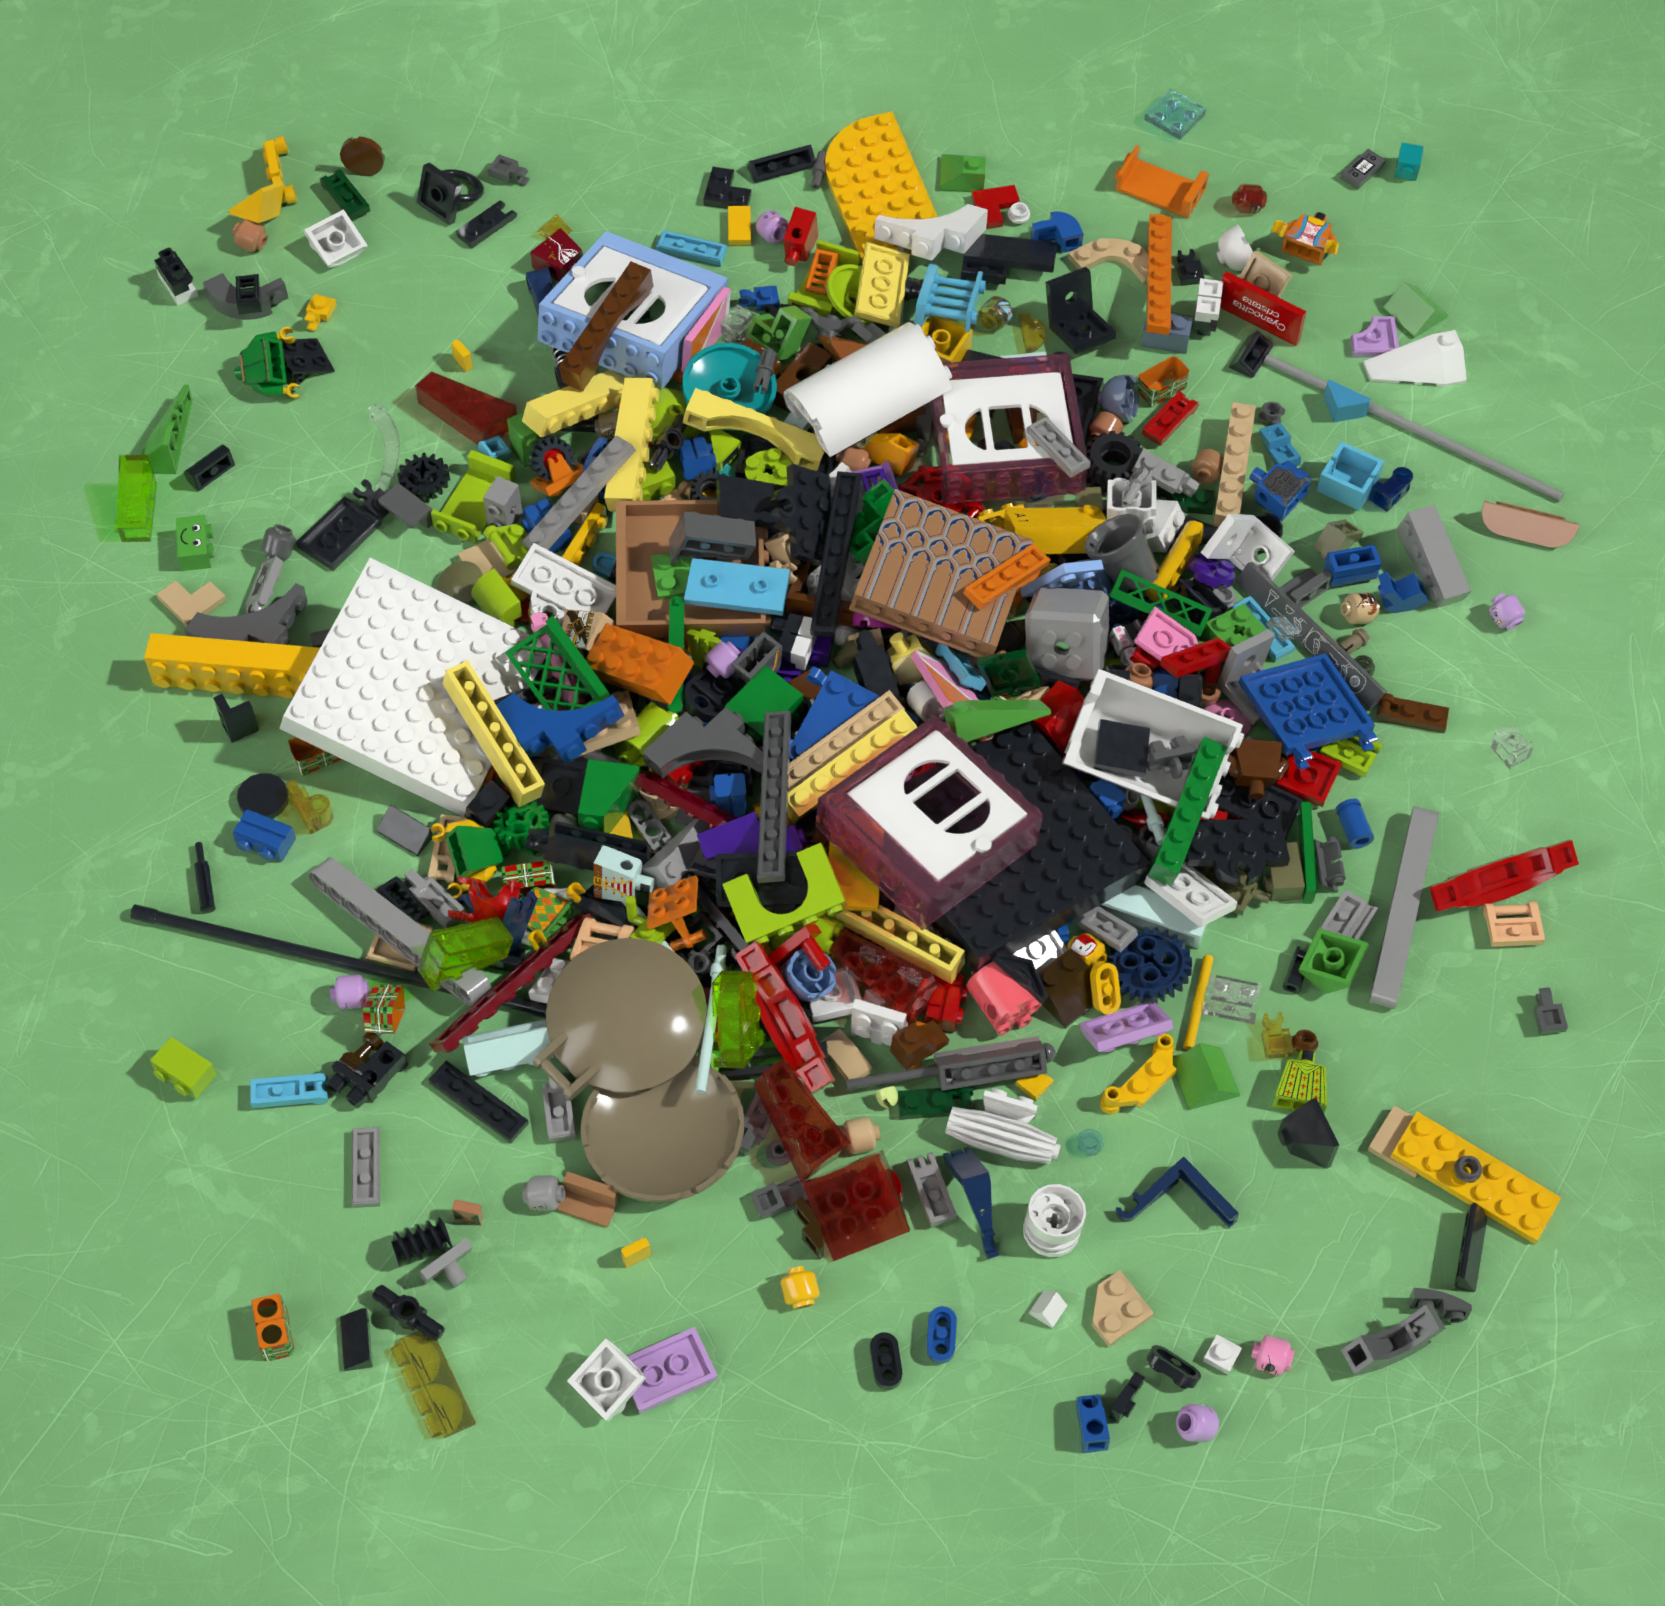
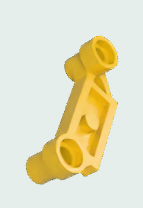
M280 136L276 137L275 140L263 143L264 161L266 165L269 164V167L265 168L268 180L272 181L273 184L280 181L284 184L279 155L289 153L285 137ZM293 184L284 186L282 203L292 204L297 202Z
M1163 1034L1158 1037V1040L1153 1045V1056L1122 1087L1110 1086L1105 1090L1100 1100V1108L1104 1113L1109 1115L1116 1114L1124 1106L1137 1105L1141 1109L1176 1073L1177 1069L1173 1066L1174 1040L1171 1035Z

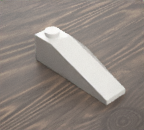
M1456 330L1432 334L1363 362L1370 382L1399 384L1401 381L1414 382V385L1436 383V387H1447L1466 383L1467 380L1464 350Z

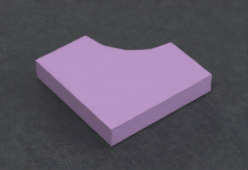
M1372 316L1370 325L1366 330L1361 333L1351 334L1352 357H1376L1399 348L1395 316Z

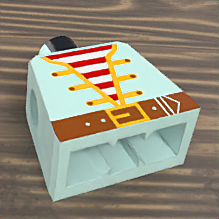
M602 846L594 861V897L625 902L628 896L636 898L639 890L648 893L653 891L655 878L642 875V861L610 847Z

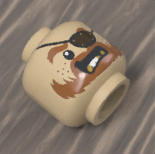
M1351 593L1341 604V614L1352 625L1370 624L1379 614V602L1370 593Z

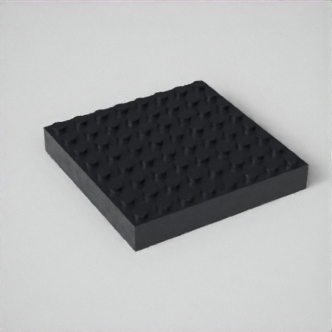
M1031 721L1002 730L995 734L992 739L980 742L962 752L1027 813V817L994 840L990 850L984 853L978 852L937 883L884 832L883 843L902 866L901 879L952 944L965 950V960L975 973L993 962L991 957L996 952L1012 955L1144 881L1150 864L1070 767L1062 764L1063 759ZM940 763L904 782L905 794H910L949 764ZM955 772L913 803L931 821L939 824L979 795L980 792L959 772ZM985 801L945 832L964 834L981 827L990 814L989 802Z

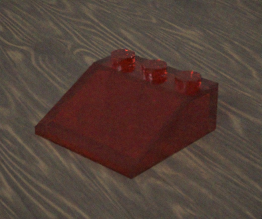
M883 1150L810 1178L802 1184L833 1261L910 1232L894 1176Z

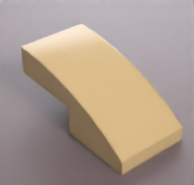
M840 1029L822 1040L827 1042L828 1058L835 1064L837 1072L846 1080L865 1077L873 1072L872 1066L864 1055Z

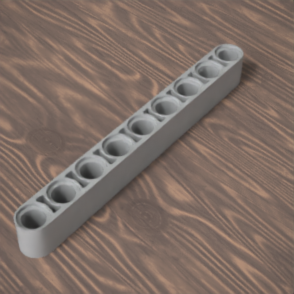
M1413 806L1369 1003L1391 1009L1396 1008L1439 812Z
M328 857L308 873L310 881L318 890L465 1004L472 1005L491 989L490 982L483 973L335 859Z

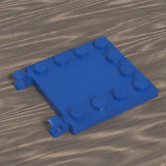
M1326 653L1240 676L1239 685L1276 741L1282 742L1284 753L1286 755H1294L1295 764L1299 770L1309 768L1307 760H1311L1313 757L1308 749L1358 735L1363 751L1366 752L1374 749L1371 742L1377 741V736L1373 732L1375 724Z
M813 666L806 680L821 687L794 740L790 738L789 761L792 762L880 696L832 670L826 676L820 669ZM905 710L908 716L917 725L920 718ZM908 741L892 753L903 751ZM883 760L851 782L843 790L849 792L875 774Z

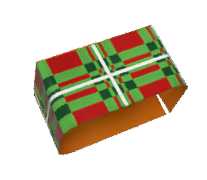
M1169 357L1139 374L1137 392L1153 407L1175 395L1178 391L1187 388L1189 369L1178 357ZM1165 380H1176L1175 382L1167 385L1166 387H1163V382Z
M297 737L288 740L289 749H291V754L302 776L343 760L327 751L323 753V750L318 747L314 749L316 746ZM305 755L314 756L307 760L300 761V759Z
M548 860L501 867L502 886L508 885L509 880L524 883L523 889L520 888V893L525 897L534 887L544 889L554 888L555 885L556 889L552 865Z
M373 985L362 1009L365 1033L395 1034L405 1011L400 1010L405 1009L403 985Z
M280 1293L252 1299L258 1345L262 1358L265 1361H273L291 1356L294 1352L289 1314ZM277 1305L276 1313L268 1318L260 1316L257 1311L260 1308ZM269 1325H277L282 1331L280 1340L274 1344H268L262 1339V1331Z

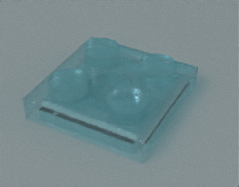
M1170 88L1145 113L1144 120L1181 140L1205 116L1206 108Z

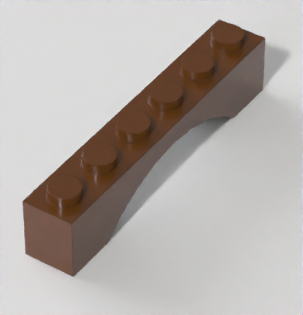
M630 261L560 364L559 369L563 383L584 391L594 376L603 351L617 326L632 309L644 302L654 287L651 269Z

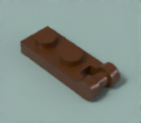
M1385 693L1379 700L1380 708L1377 710L1376 715L1379 721L1439 733H1445L1449 707L1396 698L1389 693Z

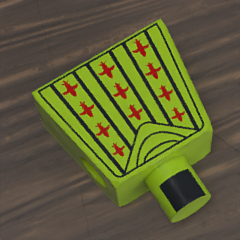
M1302 1050L1299 1052L1298 1060L1289 1059L1287 1061L1272 1107L1295 1111L1309 1100L1317 1098L1323 1113L1325 1112L1327 1107L1326 1067L1314 1064V1052Z

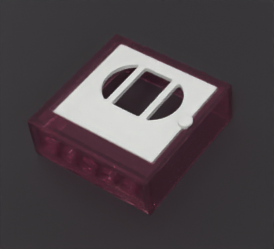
M1069 354L942 363L943 366L946 365L952 374V378L949 379L952 389L929 402L942 504L1065 494L1074 495L1085 491L1087 469L1070 478L1040 446L1035 445L1034 439L1027 433V427L1032 425L1029 410L1031 407L1047 416L1087 458ZM942 402H944L945 414H943ZM1020 407L1027 448L995 450L989 410ZM978 411L982 415L986 450L975 446L968 439L965 432L967 421ZM945 428H947V430H948V437H949V444H950V451H951V458H952V466L950 465V458H949V451H948V443H947V436H946V429H945Z
M935 715L818 798L815 826L921 930H924L1037 845L1043 815L1038 807L1031 805L1017 788H1013L1005 781L1000 772L995 771L987 764L983 756L977 755L963 738H959L949 729L950 727L946 722L941 721ZM933 762L944 763L947 766L910 794H905L904 782L912 770L920 765ZM954 773L977 796L945 820L935 824L913 802ZM985 802L990 806L988 819L978 829L964 834L945 832Z

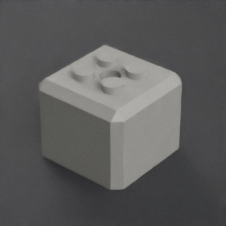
M1040 587L1034 593L1025 615L1026 649L1033 665L1059 675L1092 682L1098 669L1103 670L1109 653V596L1103 591ZM1064 642L1068 645L1069 650L1061 651L1057 648L1056 644Z

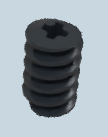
M439 1216L436 1217L435 1226L429 1220H426L424 1230L419 1224H415L413 1234L407 1227L404 1228L403 1237L397 1231L393 1232V1241H391L399 1267L402 1266V1257H405L409 1263H412L414 1253L419 1259H423L425 1249L432 1256L434 1255V1246H437L443 1252L445 1251V1242H447L452 1248L445 1223Z

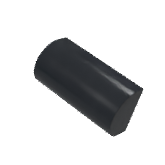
M221 444L185 470L184 476L189 484L199 492L235 466L230 449Z

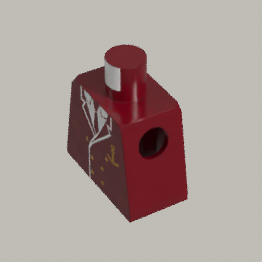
M559 228L530 252L531 265L535 270L548 268L551 278L560 282L583 257V251Z

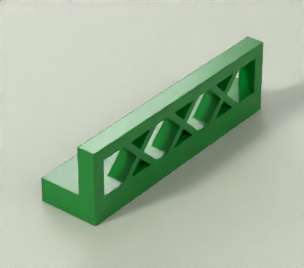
M1122 569L1109 595L1110 598L1146 614H1150L1152 609L1156 607L1199 637L1213 610ZM1124 576L1134 580L1137 588L1136 591L1127 594L1118 590ZM1138 582L1147 587L1140 589ZM1149 588L1155 589L1160 600L1151 604L1145 602L1141 591ZM1139 593L1141 599H1138L1132 595ZM1161 593H1164L1169 597L1163 599ZM1175 598L1179 600L1182 610L1172 614L1167 611L1164 601ZM1183 602L1191 605L1192 607L1185 609ZM1161 603L1163 609L1154 605ZM1198 608L1205 612L1200 625L1190 621L1187 611ZM1184 613L1186 619L1177 615Z

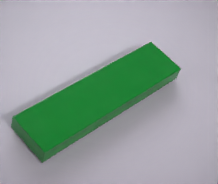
M1301 802L1298 811L1300 862L1305 884L1302 899L1303 904H1312L1317 892L1312 805L1310 802Z

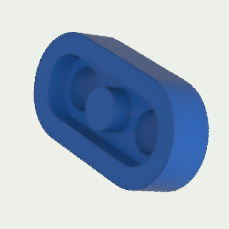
M945 1306L933 1309L928 1320L927 1355L933 1362L938 1364L949 1362L955 1353L957 1317L952 1309ZM944 1320L947 1322V1325L940 1327L937 1322ZM943 1347L946 1352L939 1354L936 1352V1348Z

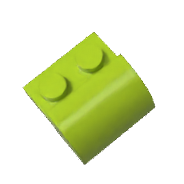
M494 568L477 580L472 588L471 596L483 613L515 628L514 620L522 616L521 604Z

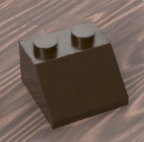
M1071 948L1038 973L1048 995V999L1042 1006L1065 1029L1094 1007L1090 982L1091 969Z

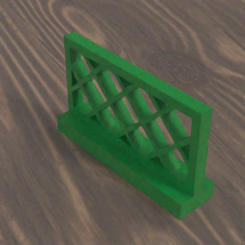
M554 616L545 621V626L505 652L546 710H552L549 705L554 706L553 711H557L558 706L571 708V710L581 709L610 697L605 686ZM547 634L551 639L549 649L536 647L537 640ZM521 650L530 651L528 663L518 662L514 655ZM535 652L547 654L545 665L532 664ZM552 654L564 657L562 668L550 666ZM531 668L544 670L541 682L530 680ZM548 671L561 673L559 684L546 683ZM566 673L574 674L578 677L576 687L563 685ZM544 688L557 689L555 701L543 698ZM562 690L575 692L572 703L559 702ZM579 692L588 693L594 699L586 705L577 704Z

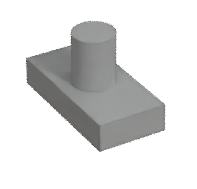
M465 1238L422 1269L419 1274L420 1278L427 1284L444 1272L454 1287L459 1286L468 1276L457 1261L471 1252L472 1245Z

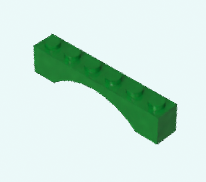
M1203 737L1197 748V753L1194 754L1181 795L1147 875L1148 877L1172 886L1176 880L1228 746Z

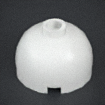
M1238 224L1229 228L1221 235L1218 241L1219 251L1216 252V255L1221 265L1226 263L1231 270L1243 271L1253 251Z

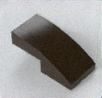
M801 1196L794 1202V1214L805 1226L802 1229V1240L820 1260L824 1257L821 1229L811 1207Z

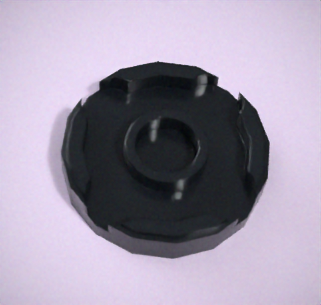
M259 773L250 776L243 781L237 793V801L243 814L248 809L271 819L284 811L289 800L286 784L280 777L271 773Z

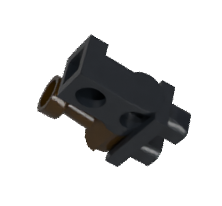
M366 1033L362 1038L364 1044L354 1053L345 1052L342 1054L339 1061L336 1060L331 1066L333 1074L326 1082L328 1088L338 1095L346 1086L352 1088L347 1094L346 1100L357 1109L367 1100L373 1103L377 1095L384 1090L398 1071L402 1072L408 1066L405 1053L387 1041L384 1043L375 1033ZM372 1050L377 1051L367 1062L366 1059Z

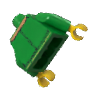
M283 327L280 333L274 331L256 335L247 348L240 352V366L234 369L235 377L238 380H242L244 385H250L254 391L262 395L283 396V394H288L293 399H299L300 395H292L294 388H301L299 385L292 383L287 387H283V385L287 384L281 340L287 344L294 343L296 340L294 336L285 337L288 333H293L294 331L290 327Z

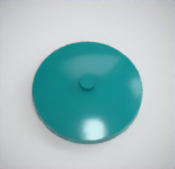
M714 344L696 353L688 362L682 381L683 397L688 406L695 388L767 415L773 406L776 396L777 383L775 374L770 377L767 393L760 394L762 385H760L759 391L756 393L752 387L757 375L755 369L760 364L762 355L740 344Z

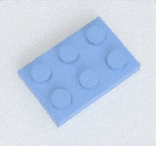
M1094 560L1061 564L1020 587L1022 597H1033L1040 587L1077 588L1081 585V581L1095 578V574L1104 569L1102 561Z

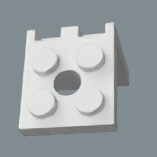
M1228 514L1201 551L1207 559H1229L1241 571L1248 562H1253L1272 581L1295 552L1254 515ZM1261 548L1266 552V558L1263 562H1260L1257 558V552Z
M871 978L863 1001L856 998L854 1000L851 1036L856 1037L858 1035L862 1038H871L872 1043L879 1045L884 1043L891 1046L893 1034L912 1023L921 998V992ZM890 1005L894 1007L895 1010L888 1009L883 1006Z

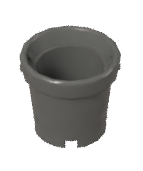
M1124 514L1106 520L1088 535L1084 543V551L1092 561H1102L1103 571L1113 586L1121 569L1152 583L1158 577L1156 569L1160 571V567L1147 542L1144 524L1137 515ZM1124 576L1118 590L1128 594V590L1133 588L1137 590L1134 580ZM1138 582L1140 589L1147 587Z

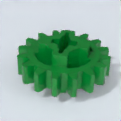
M535 801L530 805L525 804L521 807H518L514 802L512 808L504 807L505 813H498L499 820L494 821V831L502 845L507 843L508 848L517 845L518 850L522 848V845L526 844L529 828L547 830L550 827L548 812L545 811L543 805L537 806Z

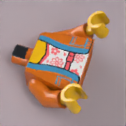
M1317 212L1314 217L1303 214L1298 220H1293L1287 224L1283 221L1275 220L1270 232H1276L1280 237L1284 236L1282 252L1320 266L1326 252L1337 256L1340 243L1336 241L1335 235L1331 232L1332 225L1326 222L1327 217L1324 213Z

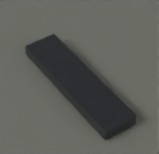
M447 1060L428 1079L429 1084L510 1143L529 1124L528 1119Z

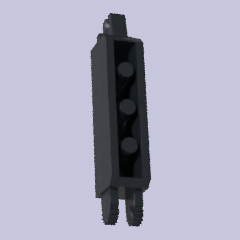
M870 630L861 631L858 638H856L858 653L852 662L858 684L880 697L890 690L907 711V703L904 697H900L898 691L899 680L896 674H892L890 668L891 657L889 652L884 651L882 644H876ZM914 736L908 741L903 752L912 747L911 742Z
M559 821L551 823L549 830L529 828L525 845L528 848L542 852L544 860L594 871V861L603 845L640 859L642 866L655 855L651 853V847L648 842Z

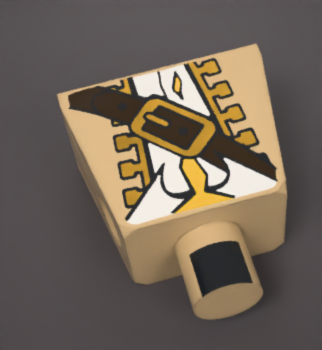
M566 609L562 628L585 659L605 624L608 623L616 626V622L603 612Z

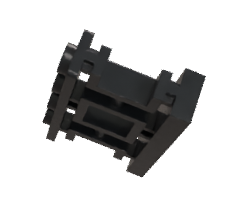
M698 878L697 900L707 912L701 910L694 918L690 914L682 918L690 934L695 933L703 923L714 933V939L704 948L711 953L710 957L712 956L714 960L717 946L723 945L730 938L738 949L731 948L727 952L725 965L728 968L732 962L737 961L735 954L749 945L745 942L737 921L725 907H717L716 896ZM672 932L665 941L670 946L671 941L682 937L679 933L675 936ZM694 946L690 949L685 947L675 953L687 962L690 956L700 951ZM707 973L699 981L702 987L711 988L712 977L710 973ZM723 980L722 988H725L728 984Z

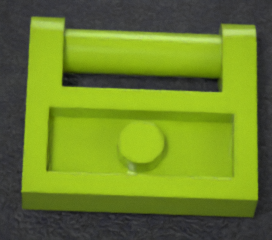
M517 523L502 527L491 525L487 527L483 534L487 540L492 541L499 551L507 569L519 568L529 551L522 543L528 535L522 524Z

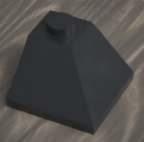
M1317 1098L1309 1100L1282 1119L1278 1130V1138L1283 1146L1286 1145L1289 1153L1325 1169L1330 1168L1339 1148V1143Z

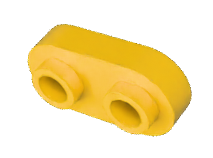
M1101 961L1096 963L1090 972L1094 1008L1098 1012L1108 1015L1116 1012L1121 1004L1118 971L1113 964Z

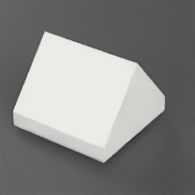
M1044 1290L1029 1314L1053 1329L1067 1308V1304L1057 1292Z

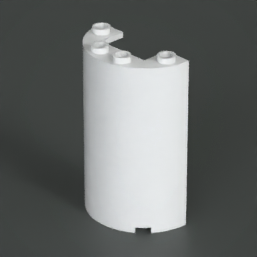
M907 322L784 391V400L786 407L797 420L804 416L813 426L819 445L831 457L951 390L952 385L949 379L952 378V374L946 365L943 366L934 350L936 346L932 338L924 335L919 324L914 325Z
M1098 669L1073 727L1065 750L1067 754L1066 757L1064 756L1062 764L1176 808L1189 769L1183 770L1180 779H1173L1170 773L1164 774L1162 769L1153 771L1146 769L1144 778L1094 769L1098 723L1100 719L1150 728L1149 744L1160 740L1163 742L1165 750L1171 749L1170 741L1178 736L1184 735L1188 744H1195L1196 748H1198L1203 737H1207L1228 746L1201 815L1203 819H1213L1219 806L1215 801L1218 799L1222 789L1219 782L1221 776L1225 777L1231 764V762L1227 761L1229 754L1235 747L1239 748L1242 743L1244 734L1240 732L1243 725Z

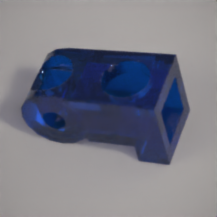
M1406 467L1396 468L1391 478L1384 484L1377 481L1372 486L1369 500L1388 512L1408 493L1410 483L1413 480L1412 471Z

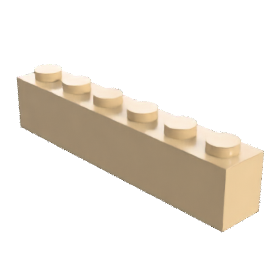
M1232 403L1213 526L1218 528L1228 514H1240L1256 409L1255 405Z

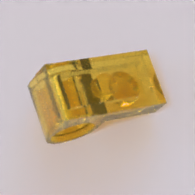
M295 779L286 783L289 797L310 835L331 824L333 812L329 799L326 796L316 794L309 797L305 787L299 788Z

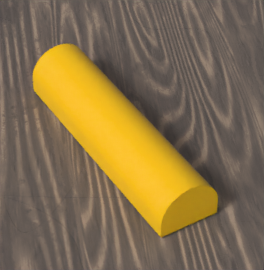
M1197 521L1186 523L1161 563L1160 571H1156L1158 577L1153 582L1154 584L1170 591L1173 589L1186 568L1190 557L1194 555L1202 542L1203 523ZM1149 588L1145 590L1147 597L1151 601L1156 602L1160 600L1155 589ZM1161 593L1163 599L1168 597V595Z

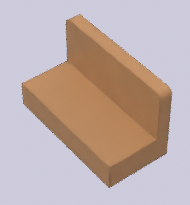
M567 1172L563 1180L565 1199L563 1202H560L557 1208L558 1212L607 1228L619 1203V1192L615 1191L612 1186Z

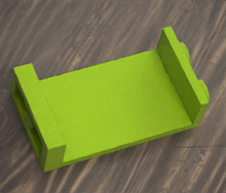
M818 239L816 249L838 253L837 267L845 264L860 266V252ZM819 263L821 265L830 266V264L828 263ZM809 268L797 293L791 291L789 294L788 304L810 307L822 317H825L827 314L836 316L838 311L832 305L828 294L825 296L804 290L810 271ZM817 269L819 272L828 273L826 270ZM815 276V277H814V278H816V279L826 280V278H823V277H819V276ZM812 283L811 285L820 288L824 287V285Z
M471 450L467 456L469 469L442 511L439 512L433 509L431 516L433 527L437 530L448 532L462 540L476 543L488 525L483 499L484 495L497 476L513 483L516 481L514 465Z

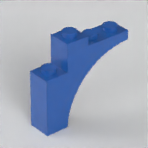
M515 692L496 704L529 759L551 745L565 764L587 751L584 745L585 741L595 737L599 732L625 716L613 695L594 705L568 711H553L535 707L523 701Z

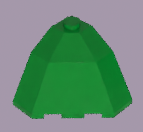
M885 479L881 480L864 494L862 512L857 513L853 528L855 531L851 539L850 552L857 561L867 562L893 496L894 489Z

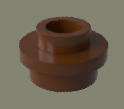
M1300 1030L1292 1037L1291 1045L1298 1052L1302 1050L1315 1052L1318 1048V1040L1313 1032Z

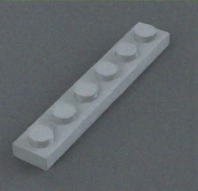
M616 435L522 541L524 546L530 550L533 543L548 550L636 451L633 445Z

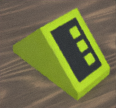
M721 429L709 430L710 443L716 458L715 470L721 471L727 464L731 467L739 458L741 442Z

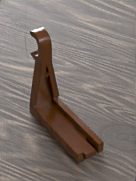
M800 560V564L805 566L797 567V570L793 571V575L797 577V580L792 583L786 598V616L788 617L789 613L812 618L816 596L803 594L812 563ZM841 600L837 625L855 628L856 626H852L854 611L849 610L850 601Z

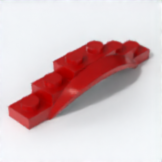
M1565 840L1518 855L1512 854L1468 869L1467 872L1430 885L1429 890L1435 911H1442L1454 906L1460 908L1475 907L1498 902L1525 892L1561 874L1565 869L1579 865L1573 841Z
M755 941L735 954L742 968V975L764 1026L785 1061L796 1076L803 1081L809 1094H815L834 1082L835 1079L824 1061L826 1057L815 1038L817 1034L796 995L791 989H788L777 966L772 965L762 945Z

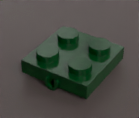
M1027 649L978 658V668L992 697L1010 693L1018 696L1021 694V691L1040 688V679Z

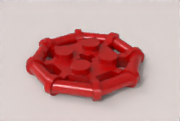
M952 464L950 466L924 467L921 465L907 481L898 486V490L956 512L960 513L963 509L969 511L966 515L972 518H977L979 513L984 511L981 502V483L979 480H974L958 468H953ZM953 477L956 478L958 481H960V482L963 483V484H962V485H961L960 483H958V485L955 484V483L953 482ZM920 480L924 481L922 487L921 485L919 487L915 486ZM965 493H971L972 501L965 500ZM938 496H942L946 500L937 501L936 499Z

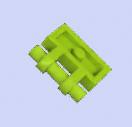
M1358 735L1325 744L1322 747L1321 755L1341 762V767L1364 778L1377 756L1372 751H1363L1361 746L1349 741L1352 740L1360 744ZM1377 741L1371 742L1374 746L1373 751L1380 753L1383 744Z

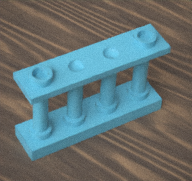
M929 264L916 303L914 324L923 326L926 317L930 318V316L966 321L965 332H969L971 324L976 325L978 313L976 307L980 294L984 295L986 281L982 280L983 272L978 271L976 282L941 277V274H937L938 265Z

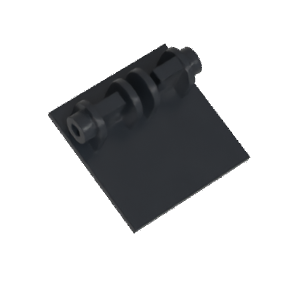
M317 338L296 339L292 344H287L281 340L285 367L288 372H291L292 381L300 384L304 382L306 373L335 371Z

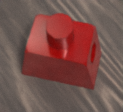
M794 207L783 239L784 262L786 264L796 266L798 260L803 262L808 260L819 236L816 212Z

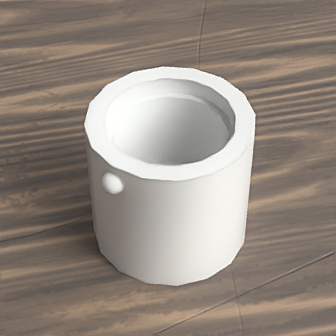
M921 681L916 683L907 695L909 707L928 724H935L945 718L944 709L927 682Z

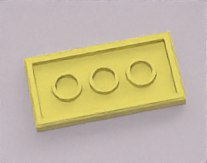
M866 243L854 316L895 328L899 327L910 254Z

